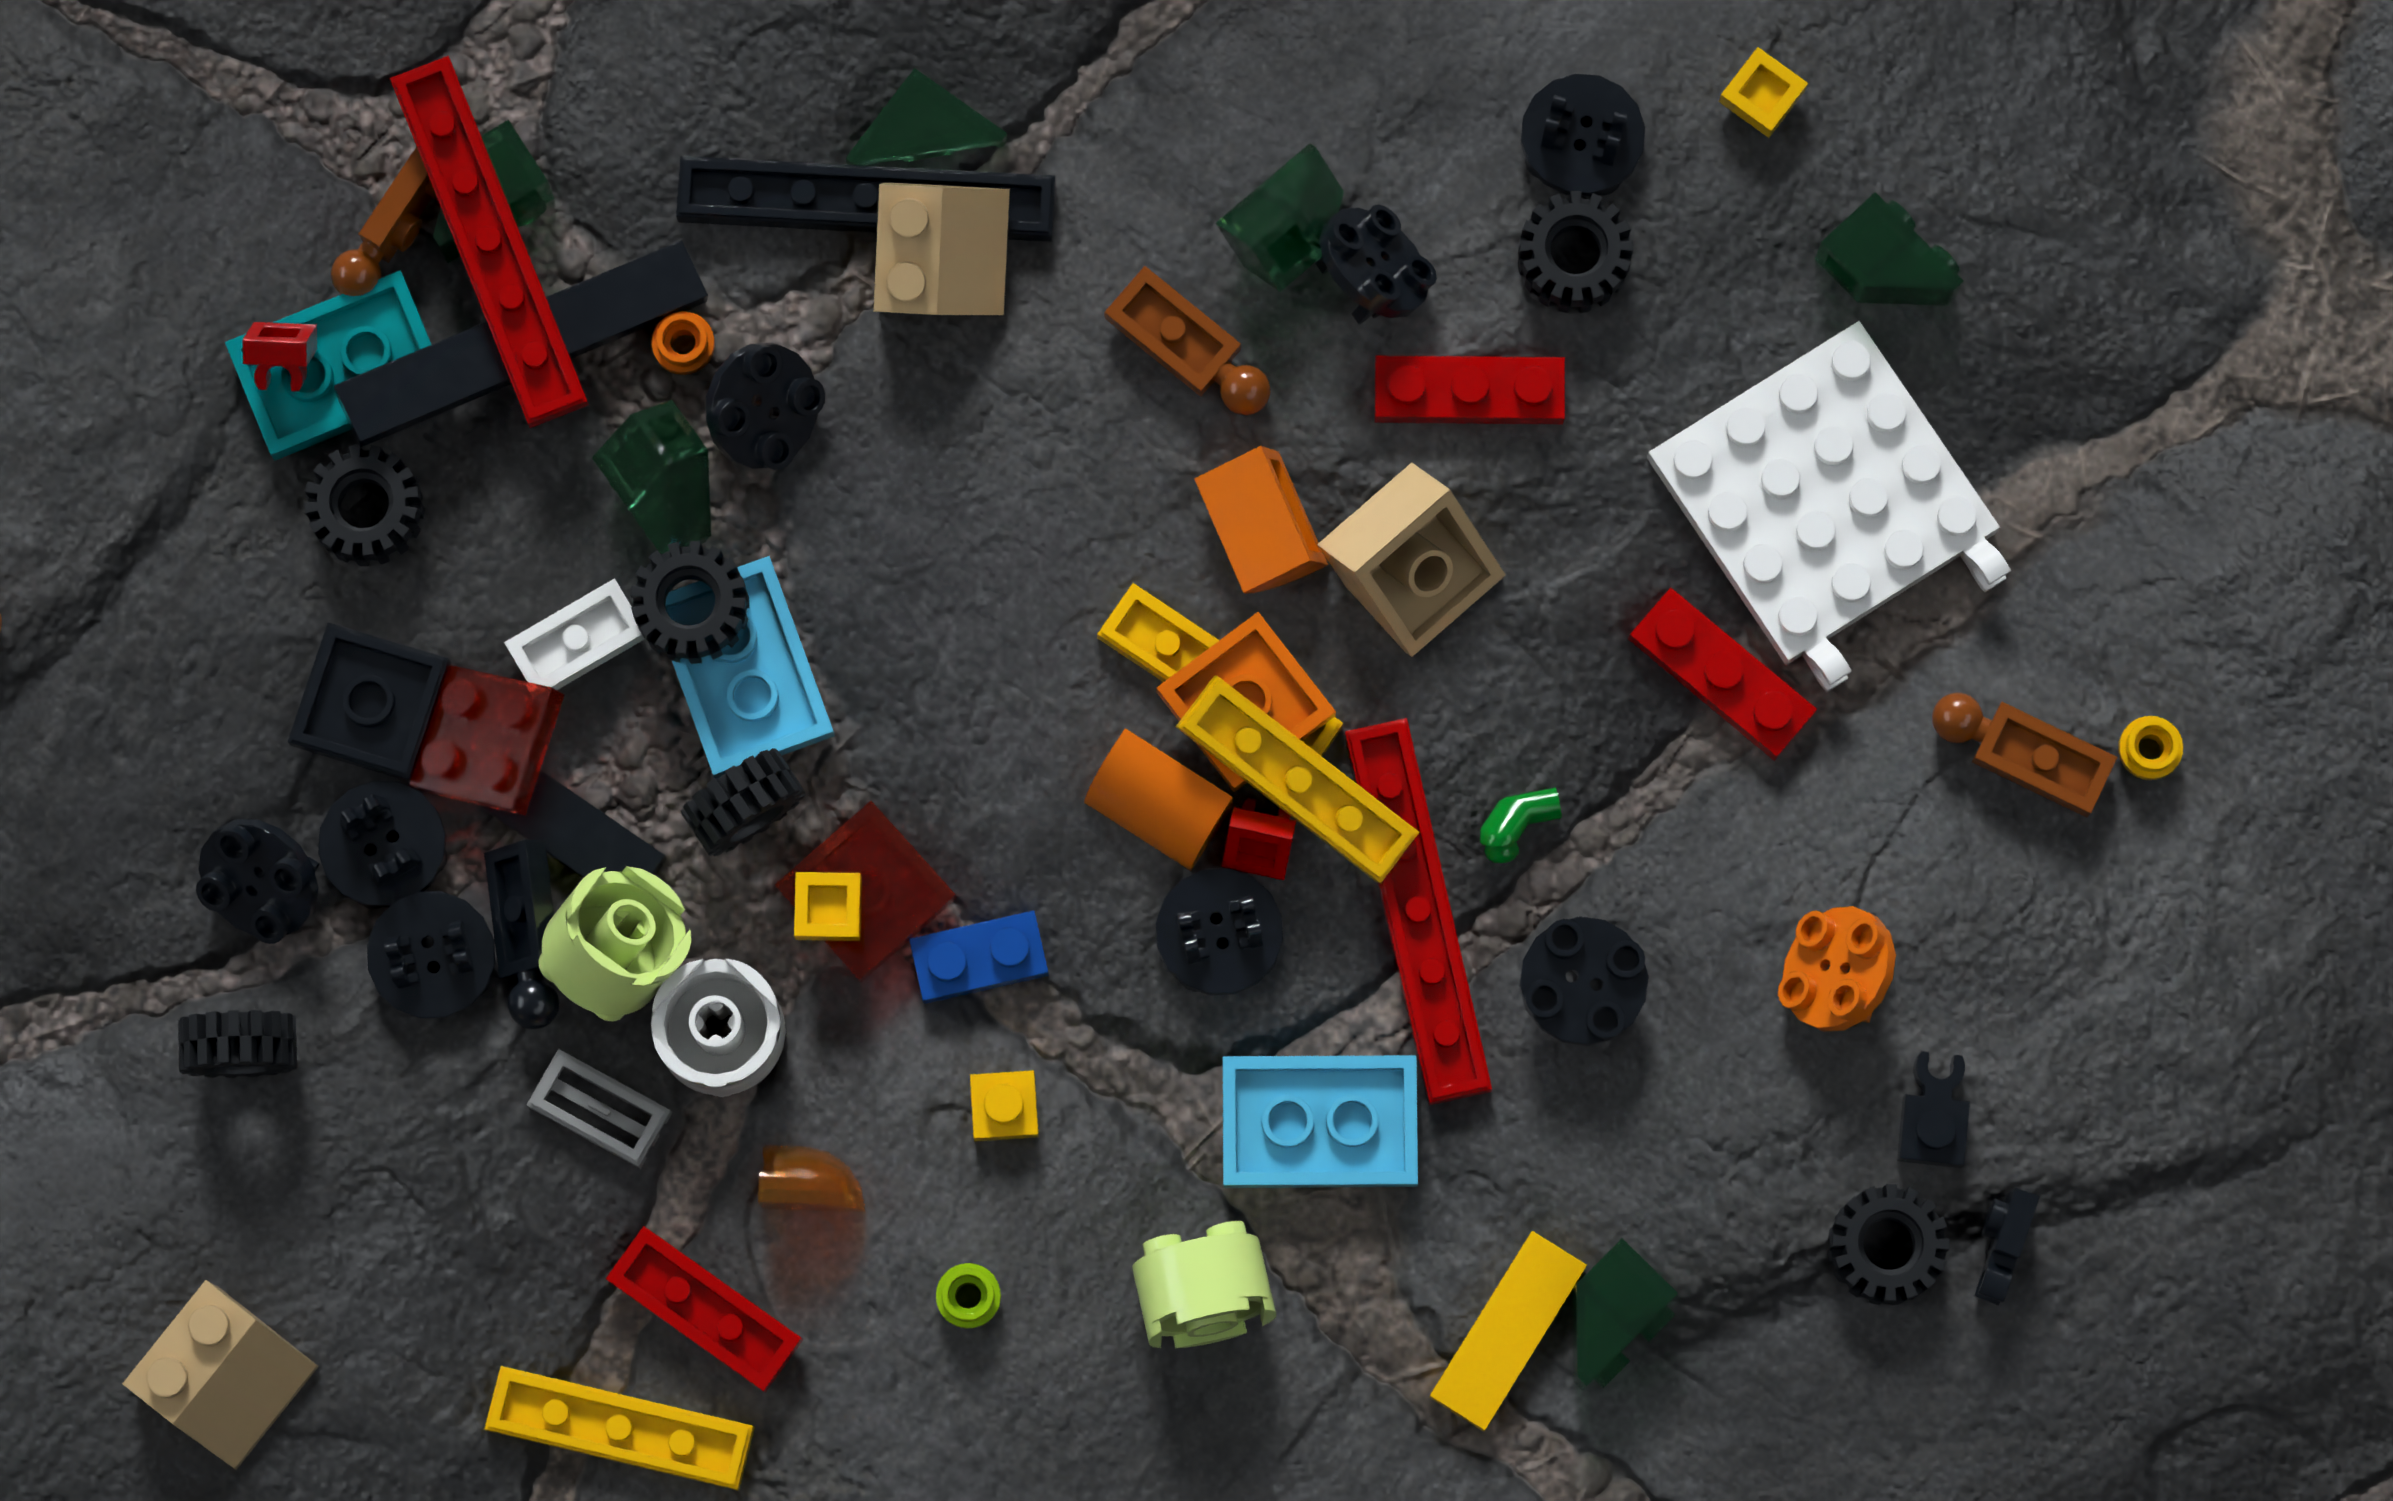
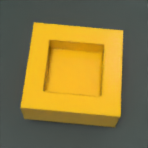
M1757 47L1722 92L1719 103L1770 138L1806 91L1808 82Z
M796 872L794 937L796 940L860 941L861 873Z
M1034 1070L970 1074L974 1141L1039 1137Z

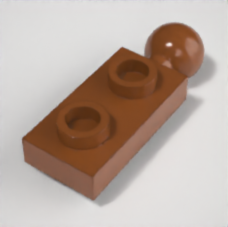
M417 146L359 232V236L363 241L359 248L343 252L334 261L331 269V280L335 289L340 294L361 296L371 291L377 284L378 279L382 277L379 265L381 259L389 263L397 249L404 252L411 246L422 226V219L419 216L431 198L438 200Z
M1146 266L1140 270L1104 312V317L1110 324L1200 397L1215 381L1220 385L1223 403L1230 411L1236 414L1252 415L1262 410L1267 404L1271 392L1267 376L1254 366L1241 365L1236 367L1231 363L1241 351V343Z
M1955 692L1947 694L1936 703L1933 709V727L1941 738L1951 743H1964L1971 739L1980 743L1972 763L2086 818L2092 813L2118 758L2002 701L1992 720L1984 717L1979 703L1972 696L1965 693Z

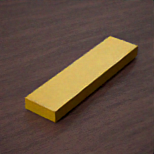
M1134 583L1129 587L1097 633L1099 640L1162 682H1165L1219 641ZM1334 717L1302 742L1323 757L1343 728V722Z
M1214 676L1176 725L1177 729L1377 883H1382L1419 833L1414 827L1218 676Z
M500 1366L484 1429L502 1435L739 1491L755 1427Z

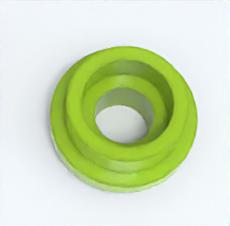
M964 1263L950 1268L941 1277L936 1289V1303L940 1313L949 1323L959 1328L973 1329L988 1323L997 1313L1001 1302V1291L995 1276L988 1269L978 1264ZM965 1285H974L981 1291V1300L973 1308H963L956 1301L958 1290Z

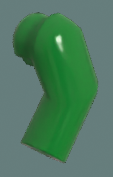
M1556 787L1512 795L1499 800L1480 828V843L1485 846L1484 853L1488 860L1499 864L1514 860L1519 853L1516 841L1521 837L1527 825L1562 818Z

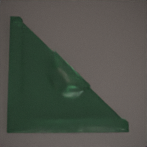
M914 68L847 155L846 163L847 165H869L902 159L904 162L953 155L955 151L996 146L999 148L1003 147L1008 141V134Z

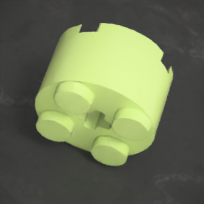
M628 866L622 872H604L606 867L597 869L580 881L547 924L542 938V953L538 960L542 975L547 980L553 982L567 998L578 1006L594 1012L599 1018L612 1022L620 1020L624 1015L638 1011L647 1005L657 994L663 982L685 960L691 945V930L686 933L681 917L685 909L677 894L657 876L643 869Z
M1230 1221L1214 1225L1206 1230L1207 1237L1182 1242L1180 1235L1170 1234L1155 1237L1142 1244L1145 1256L1132 1265V1270L1150 1346L1161 1348L1162 1336H1173L1175 1348L1211 1344L1246 1334L1245 1320L1259 1314L1262 1326L1275 1319L1276 1310L1259 1238L1255 1235L1247 1234L1243 1221Z

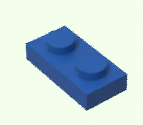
M1034 910L909 938L924 1004L1049 976Z

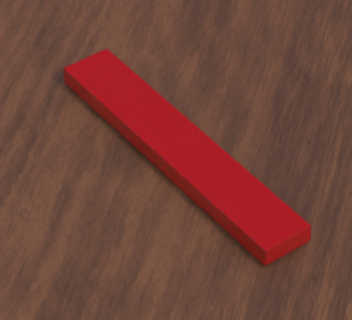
M449 55L390 78L529 428L589 406Z
M1404 718L1345 731L1344 736L1355 783L1419 831L1418 835L1382 883H1378L1428 1105L1489 1093L1492 1091V1085L1408 720Z

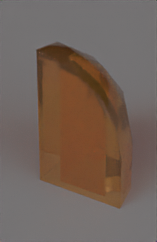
M765 1145L763 1147L764 1166L763 1171H760L758 1203L762 1209L866 1212L860 1183L850 1167L830 1152L807 1146Z

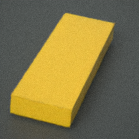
M1531 1231L1429 1398L1484 1432L1587 1264L1534 1231Z

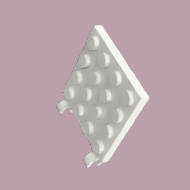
M1860 321L1648 452V461L1785 665L1803 656L1826 693L1848 679L1847 674L1852 671L1839 650L1828 641L1829 638L1958 557H1961L1975 581L1984 592L1989 591L2006 580L2007 577L2005 575L2011 571L2000 552L1987 541L1988 538L1998 532L2000 526Z

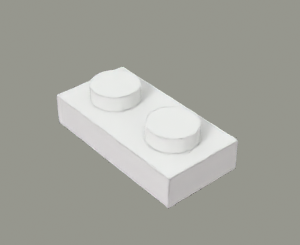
M614 578L504 643L539 701L646 638H643L633 617L631 605Z

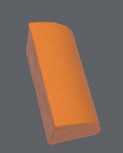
M1259 446L1194 478L1243 593H1256L1276 588L1328 566L1324 554L1317 545L1319 542L1279 451Z
M1125 728L1094 777L1084 803L1191 871L1232 810L1233 797Z

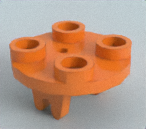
M1854 906L1831 908L1824 913L1816 910L1805 914L1797 924L1796 937L1785 958L1783 977L1778 987L1779 1001L1783 1006L1790 1009L1799 1021L1823 1032L1843 1031L1860 1022L1870 1023L1873 1011L1883 1001L1893 980L1896 952L1890 931L1878 917Z

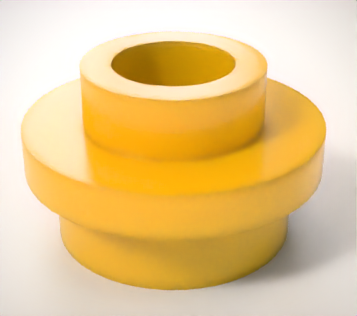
M2144 716L2135 719L2124 729L2118 742V753L2123 766L2131 774L2145 780H2157L2166 777L2178 766L2183 755V741L2176 727L2166 719L2157 716ZM2143 739L2156 741L2161 751L2159 758L2151 760L2143 757L2139 751V742Z

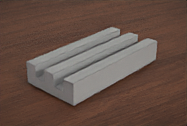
M560 1049L557 1050L527 1103L530 1109L640 1169L647 1159L646 1155L651 1146H654L659 1138V1132L664 1123L667 1124L672 1115L671 1110ZM565 1068L649 1114L652 1117L647 1126H643L561 1081L558 1077L562 1070ZM553 1091L639 1138L634 1149L547 1102L546 1099L549 1093Z

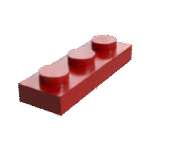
M1375 355L1374 423L1563 425L1565 357Z
M1671 587L1629 635V641L1774 761L1817 711L1816 707Z
M645 1226L642 1227L606 1277L608 1282L764 1393L767 1392L803 1341L799 1335Z

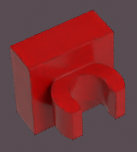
M253 322L243 338V364L258 365L254 373V380L259 390H266L271 383L270 368L275 366L284 367L289 371L291 375V391H299L307 377V366L317 350V324Z
M1249 798L1244 802L1242 809L1233 808L1222 867L1284 880L1296 820H1291L1290 815L1281 808L1279 809L1278 816L1255 812L1256 800Z

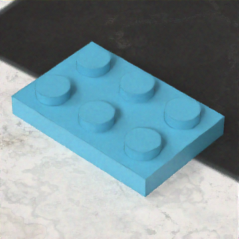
M770 556L737 567L744 580L750 605L746 613L748 617L745 630L741 628L737 634L738 642L732 648L726 645L721 649L723 655L714 660L711 655L701 657L702 663L691 664L689 659L681 658L680 663L672 661L714 778H720L726 774L725 771L734 765L735 767L741 765L744 759L752 755L755 758L761 751H770L772 748H776L781 755H785L835 736ZM701 581L670 591L666 598V612L669 617L679 624L688 626L696 625L706 620L712 613L715 605L714 592L707 584Z
M1416 1055L1223 1056V1188L1418 1186Z

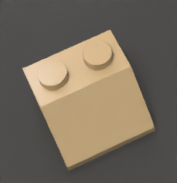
M904 183L879 184L874 312L928 315H1004L1010 189Z
M1412 462L1317 544L1345 587L1405 653L1411 657L1506 576L1451 490Z
M205 1280L122 1384L174 1426L237 1470L319 1366L221 1288Z

